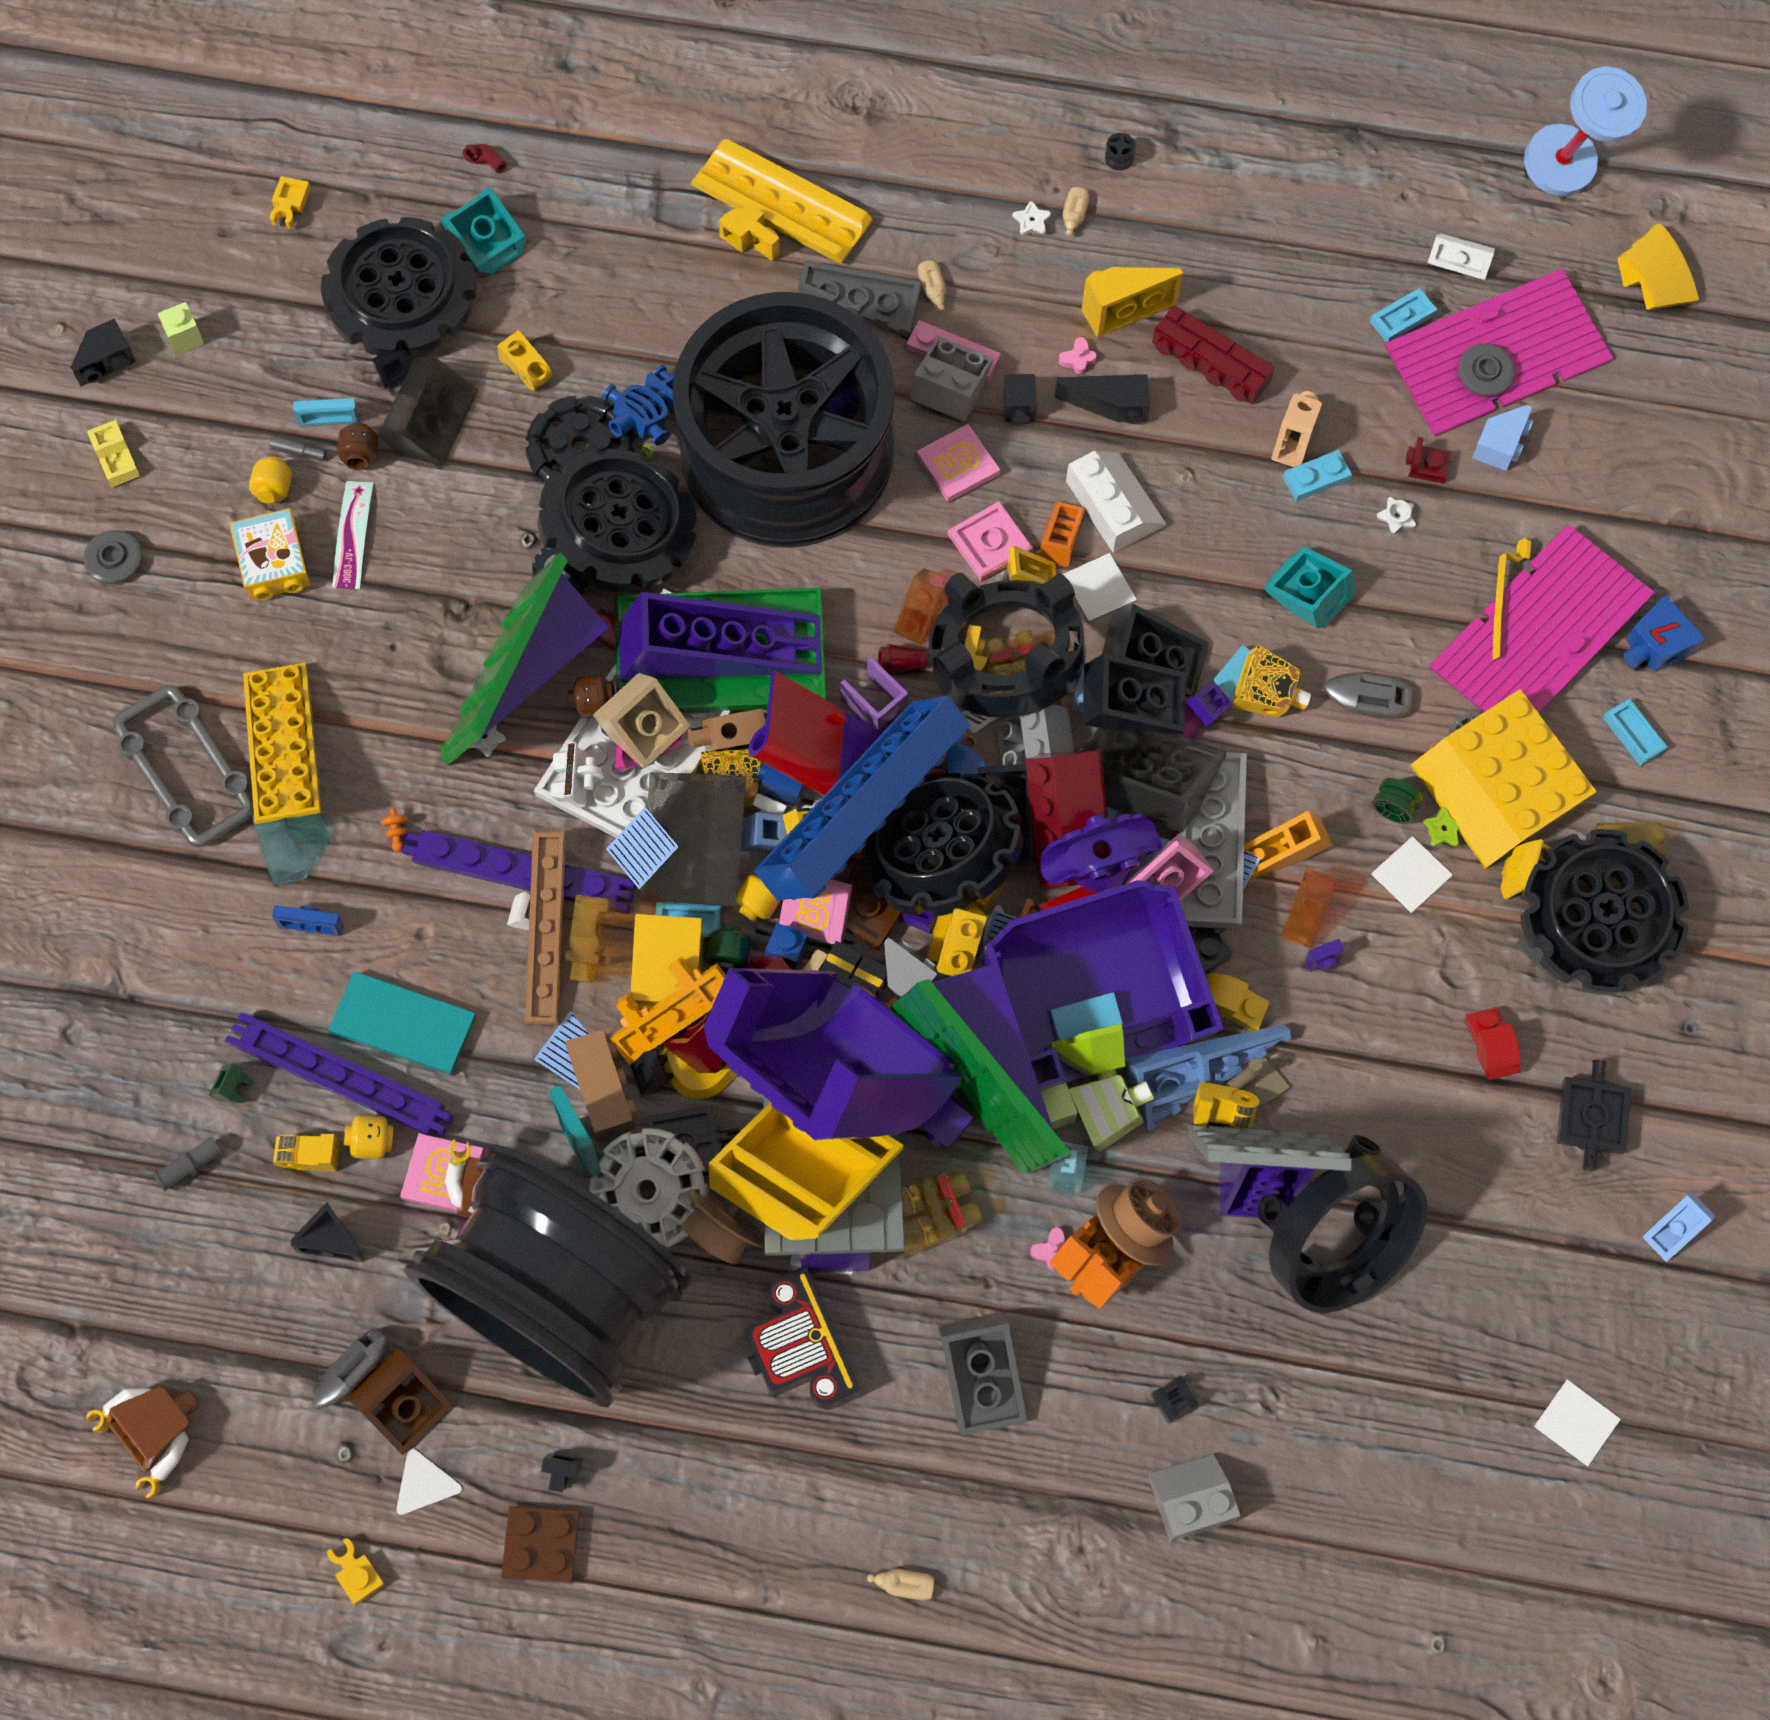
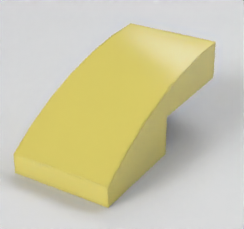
M116 420L87 431L111 488L140 477Z

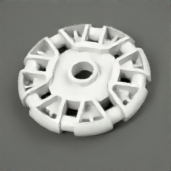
M644 1128L642 1132L632 1134L630 1131L616 1138L603 1150L605 1154L599 1162L602 1174H594L590 1178L589 1191L608 1203L606 1192L615 1190L617 1203L610 1205L634 1221L659 1243L665 1245L666 1248L671 1247L688 1236L682 1228V1223L697 1208L688 1195L690 1188L700 1190V1194L708 1198V1184H705L702 1172L705 1171L703 1162L687 1142L685 1144L675 1139L676 1135L671 1132L654 1128ZM644 1146L646 1156L636 1158V1147ZM667 1150L676 1155L671 1163L662 1158ZM615 1162L622 1165L617 1175L611 1171ZM689 1174L692 1187L683 1189L684 1183L680 1176ZM645 1180L652 1181L656 1186V1193L649 1200L643 1198L640 1194V1185ZM679 1204L687 1209L682 1218L673 1214ZM650 1223H660L661 1232L653 1234L650 1229Z

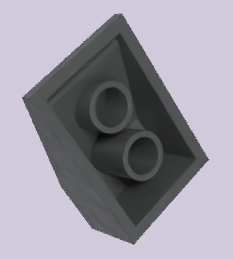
M1005 1312L938 1326L960 1436L1028 1422L1009 1323Z

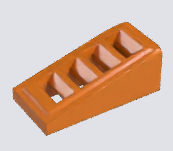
M1058 501L1055 502L1041 542L1039 556L1055 562V565L1069 566L1086 508ZM1063 516L1075 519V521L1065 520L1058 517Z

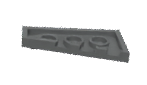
M804 261L798 288L799 293L810 294L835 302L859 318L910 338L922 281Z

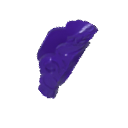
M1144 813L1136 815L1124 814L1113 819L1106 818L1104 814H1099L1087 819V826L1083 829L1067 833L1049 844L1042 852L1040 869L1047 883L1057 884L1074 880L1087 891L1099 893L1123 885L1129 878L1131 870L1140 865L1139 860L1149 854H1153L1154 851L1161 850L1162 844L1153 821ZM1098 841L1108 843L1111 848L1110 856L1105 859L1096 857L1093 853L1094 843Z

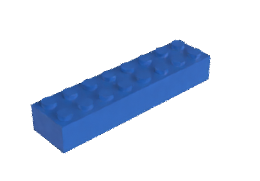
M950 696L911 702L759 864L754 872L776 900L813 899L823 893L826 889L825 884L829 879L844 870L846 867L845 862L851 855L858 853L865 847V840L885 825V818L905 803L906 795L925 781L924 776L930 769L942 763L944 760L943 755L950 748L962 741V734L971 725Z

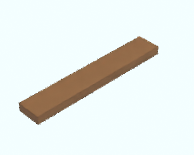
M533 831L525 1007L526 1025L559 1026L566 832Z

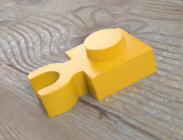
M280 176L272 198L275 208L270 213V219L273 226H276L278 220L282 217L286 218L285 224L287 229H291L294 226L293 212H303L311 190L309 182Z
M345 1538L343 1542L347 1546V1553L343 1557H337L331 1548L327 1551V1555L334 1564L342 1566L343 1570L335 1576L352 1603L357 1606L385 1586V1583L365 1554L356 1560L355 1545L348 1538Z

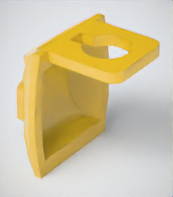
M1544 840L1527 842L1513 848L1512 855L1506 859L1501 875H1503L1501 892L1504 899L1507 900L1525 889L1530 873L1537 862L1546 865V861L1540 853H1545L1550 846L1544 844Z

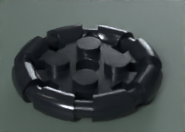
M576 395L568 396L552 402L548 405V410L543 414L538 413L533 419L526 435V440L529 442L528 447L525 448L526 457L535 475L541 476L544 479V483H546L553 472L562 474L565 461L581 453L593 451L597 456H605L606 450L611 449V444H620L617 449L635 452V449L632 447V443L635 442L634 431L630 429L622 436L617 437L611 432L609 426L607 428L604 427L603 423L607 419L611 421L617 417L613 414L614 404L590 395L587 398H576ZM577 411H587V415L583 413L577 414ZM555 419L561 422L556 428L551 425V422ZM579 441L589 444L588 448L584 451H576L572 447ZM541 444H549L550 449H542ZM556 465L559 469L551 470L550 468Z

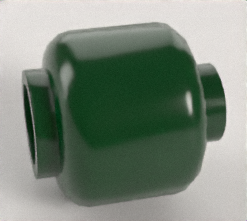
M723 924L721 929L714 930L709 935L706 961L711 966L717 963L725 974H727L729 968H744L748 962L750 938L741 932L739 926Z

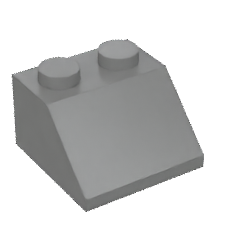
M1214 1454L1148 1474L1169 1542L1234 1523L1240 1517L1230 1483Z

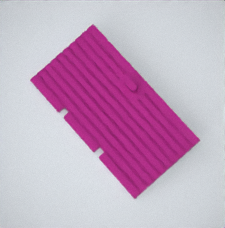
M1563 268L1386 342L1384 345L1406 387L1410 391L1412 398L1415 400L1417 407L1420 409L1422 416H1424V420L1430 427L1429 429L1433 436L1495 411L1496 408L1492 402L1495 399H1498L1501 406L1504 407L1556 385V381L1552 376L1558 373L1562 381H1565L1613 360V356L1607 349L1592 319L1587 314V310L1582 305ZM1479 343H1490L1502 348L1509 354L1514 364V377L1511 385L1503 393L1494 397H1481L1471 393L1463 386L1458 377L1457 366L1462 354L1469 347Z
M1567 524L1529 563L1530 567L1536 572L1531 575L1523 569L1505 587L1501 617L1500 657L1493 660L1495 598L1482 611L1489 620L1484 623L1476 617L1429 665V668L1443 680H1446L1460 694H1463L1466 699L1481 709L1483 713L1519 689L1522 690L1536 711L1540 713L1655 592L1645 586L1639 579H1636L1630 572H1627L1624 567L1611 559L1605 552H1602L1600 548L1593 545L1590 540L1577 532L1571 525Z

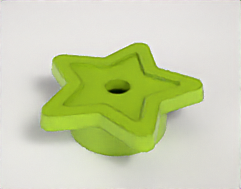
M1445 807L1440 808L1436 818H1429L1423 821L1424 825L1428 828L1431 845L1435 846L1446 842L1454 847L1458 845L1457 831L1460 827L1456 824V820L1451 818ZM1445 826L1446 831H1443L1441 827Z

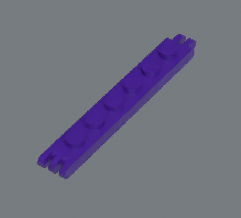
M422 830L420 835L407 833L405 841L417 846L403 845L401 852L412 856V862L531 891L532 856L426 830ZM565 864L564 900L629 914L631 907L620 903L619 900L624 902L633 901L634 895L632 893L622 891L623 889L636 890L637 886L632 880Z
M241 1012L237 1019L247 1024V1028L234 1024L231 1029L235 1034L242 1036L241 1039L238 1040L228 1035L224 1041L236 1049L424 1135L430 1136L432 1131L445 1136L448 1129L438 1124L437 1121L441 1120L451 1124L454 1119L452 1115L443 1111L445 1105L245 1013Z

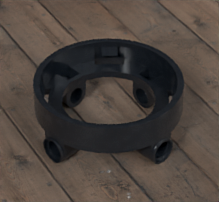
M957 573L947 581L944 592L947 596L948 605L936 618L929 636V653L933 674L938 687L945 696H950L957 706L971 713L1005 718L1023 716L1040 711L1060 700L1074 687L1084 669L1086 646L1083 623L1073 603L1075 591L1070 581L1064 575L1059 573L1044 584L1021 580H1006L978 586L964 573ZM1015 606L1031 609L1044 616L1050 622L1055 632L1052 648L1043 642L1035 644L1026 654V670L1014 674L995 675L975 669L969 651L959 642L963 629L971 620L995 608ZM1069 631H1073L1078 641V644L1074 642L1073 651H1068L1070 644ZM983 689H985V690H991V691H1010V690H1014V693H1012V694H986V693H983Z
M1354 1135L1345 1150L1346 1153H1350L1351 1171L1327 1170L1306 1186L1297 1197L1266 1194L1258 1203L1257 1213L1260 1221L1274 1232L1269 1252V1265L1272 1275L1301 1307L1312 1312L1330 1313L1340 1311L1362 1302L1380 1290L1399 1272L1410 1258L1426 1224L1428 1206L1421 1186L1396 1162L1383 1155L1381 1148L1374 1141L1361 1135ZM1395 1181L1403 1183L1404 1193L1401 1195L1398 1193ZM1366 1186L1377 1188L1381 1194L1382 1203L1364 1201L1358 1204L1354 1211V1223L1367 1238L1351 1254L1336 1263L1321 1267L1314 1258L1301 1251L1310 1233L1334 1206L1347 1196Z

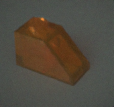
M1306 868L1280 938L1311 949L1335 887L1336 878Z

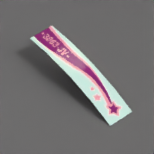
M346 481L338 528L332 588L360 589L366 528L374 482Z

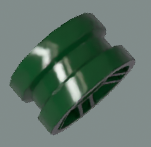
M1396 778L1383 779L1379 787L1380 793L1375 795L1371 803L1373 809L1382 817L1392 822L1410 824L1416 815L1415 810L1419 809L1423 801L1422 794L1414 786Z

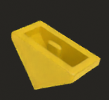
M1015 545L1009 547L1007 563L1008 580L1044 584L1056 576L1055 562Z

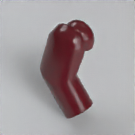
M469 144L463 149V157L469 163L488 164L496 173H501L507 167V162L488 144Z

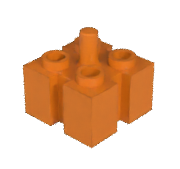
M1098 1214L1090 1219L1084 1227L1074 1232L1049 1262L1062 1278L1068 1281L1075 1280L1070 1286V1291L1074 1295L1080 1296L1082 1294L1088 1302L1094 1304L1099 1310L1115 1294L1120 1293L1128 1286L1145 1265L1127 1256L1112 1242L1103 1229Z

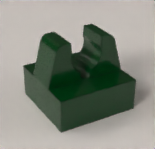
M233 1063L224 1065L208 1096L218 1101L243 1103L246 1098L237 1093L236 1086L242 1084L250 1087L253 1084V1080L243 1072V1068Z

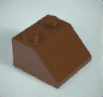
M398 1348L347 1396V1399L402 1455L453 1406L423 1372Z

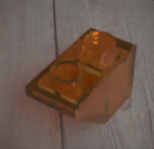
M927 568L919 571L912 578L893 632L921 645L943 606L946 598L944 588L949 578Z

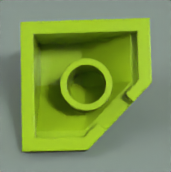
M1122 1024L1081 1033L1078 1036L1071 1037V1040L1061 1039L1051 1042L1046 1046L1047 1051L1055 1048L1058 1058L1062 1062L1087 1077L1097 1075L1098 1080L1117 1076L1116 1070L1125 1067Z

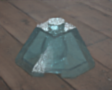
M322 812L300 817H288L255 824L254 816H252L259 844L274 887L307 878L313 868L312 864L320 851L325 849L329 842Z

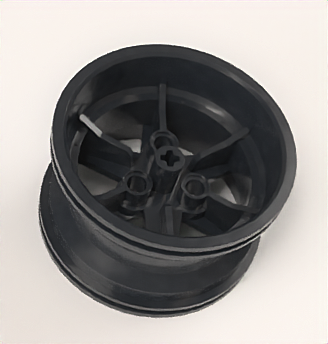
M774 292L751 296L724 307L707 319L693 333L678 359L673 378L672 394L675 417L680 431L682 470L688 489L701 510L714 523L738 538L763 546L780 548L803 547L830 540L846 532L866 517L875 507L888 484L894 456V437L891 424L894 409L893 371L883 345L870 327L848 309L822 297L797 292ZM792 367L814 371L797 382ZM762 371V387L739 380L747 375ZM851 388L862 405L865 423L824 411L827 402L839 393ZM813 402L815 405L806 406L804 403ZM709 410L730 413L741 417L744 421L742 427L715 447L706 431ZM754 410L762 411L760 414L750 413ZM808 444H824L846 452L834 461L808 470ZM773 449L784 474L761 472L742 465L753 456Z
M490 1145L484 1153L485 1158L479 1159L476 1164L480 1176L473 1187L471 1207L474 1211L455 1239L435 1240L427 1251L417 1250L413 1255L416 1263L408 1262L403 1271L435 1303L490 1343L561 1388L595 1405L609 1408L614 1401L611 1394H618L622 1389L617 1379L624 1370V1365L618 1348L637 1320L645 1321L659 1313L668 1301H679L683 1296V1290H686L691 1284L692 1278L682 1263L654 1237L589 1190L523 1153L501 1145Z

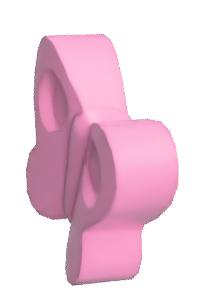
M1082 337L1075 340L1072 351H1065L1059 355V364L1062 367L1073 368L1080 375L1085 372L1087 364H1094L1096 361V353L1089 350L1087 341Z
M1058 1227L1053 1228L1046 1243L1035 1244L1031 1247V1257L1035 1260L1046 1262L1050 1270H1056L1049 1262L1065 1243L1063 1231Z

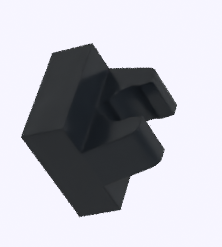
M400 347L395 353L381 354L371 359L385 389L413 376Z
M656 1050L643 1052L630 1065L641 1095L652 1094L656 1089L668 1084L674 1078L673 1073L665 1074L663 1072L662 1066L668 1061V1058L664 1055H657Z
M1181 1375L1158 1388L1150 1395L1168 1424H1171L1199 1406Z
M548 1453L543 1458L541 1472L551 1474L549 1490L563 1493V1490H566L568 1478H576L580 1474L583 1459Z

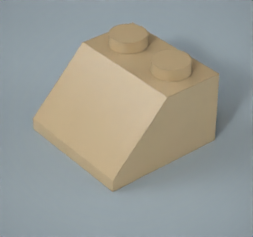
M638 673L593 714L610 739L642 768L650 765L690 727L688 721L657 679Z

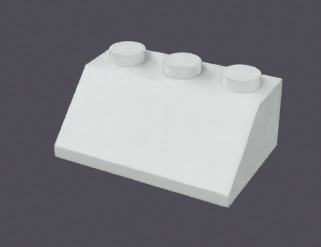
M1093 451L1068 464L1067 484L1082 507L1086 508V513L1113 553L1166 526V522L1119 452Z

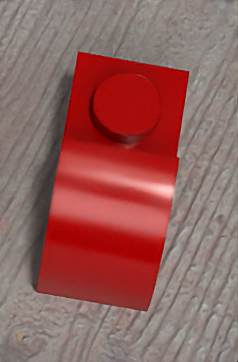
M1495 1007L1466 1014L1465 1023L1477 1046L1476 1056L1487 1079L1492 1080L1520 1073V1052L1511 1023L1505 1024L1498 1008Z

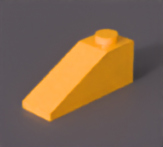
M1306 811L1245 843L1244 851L1252 852L1253 856L1261 858L1249 880L1303 861L1332 846L1333 844L1321 818L1310 811Z

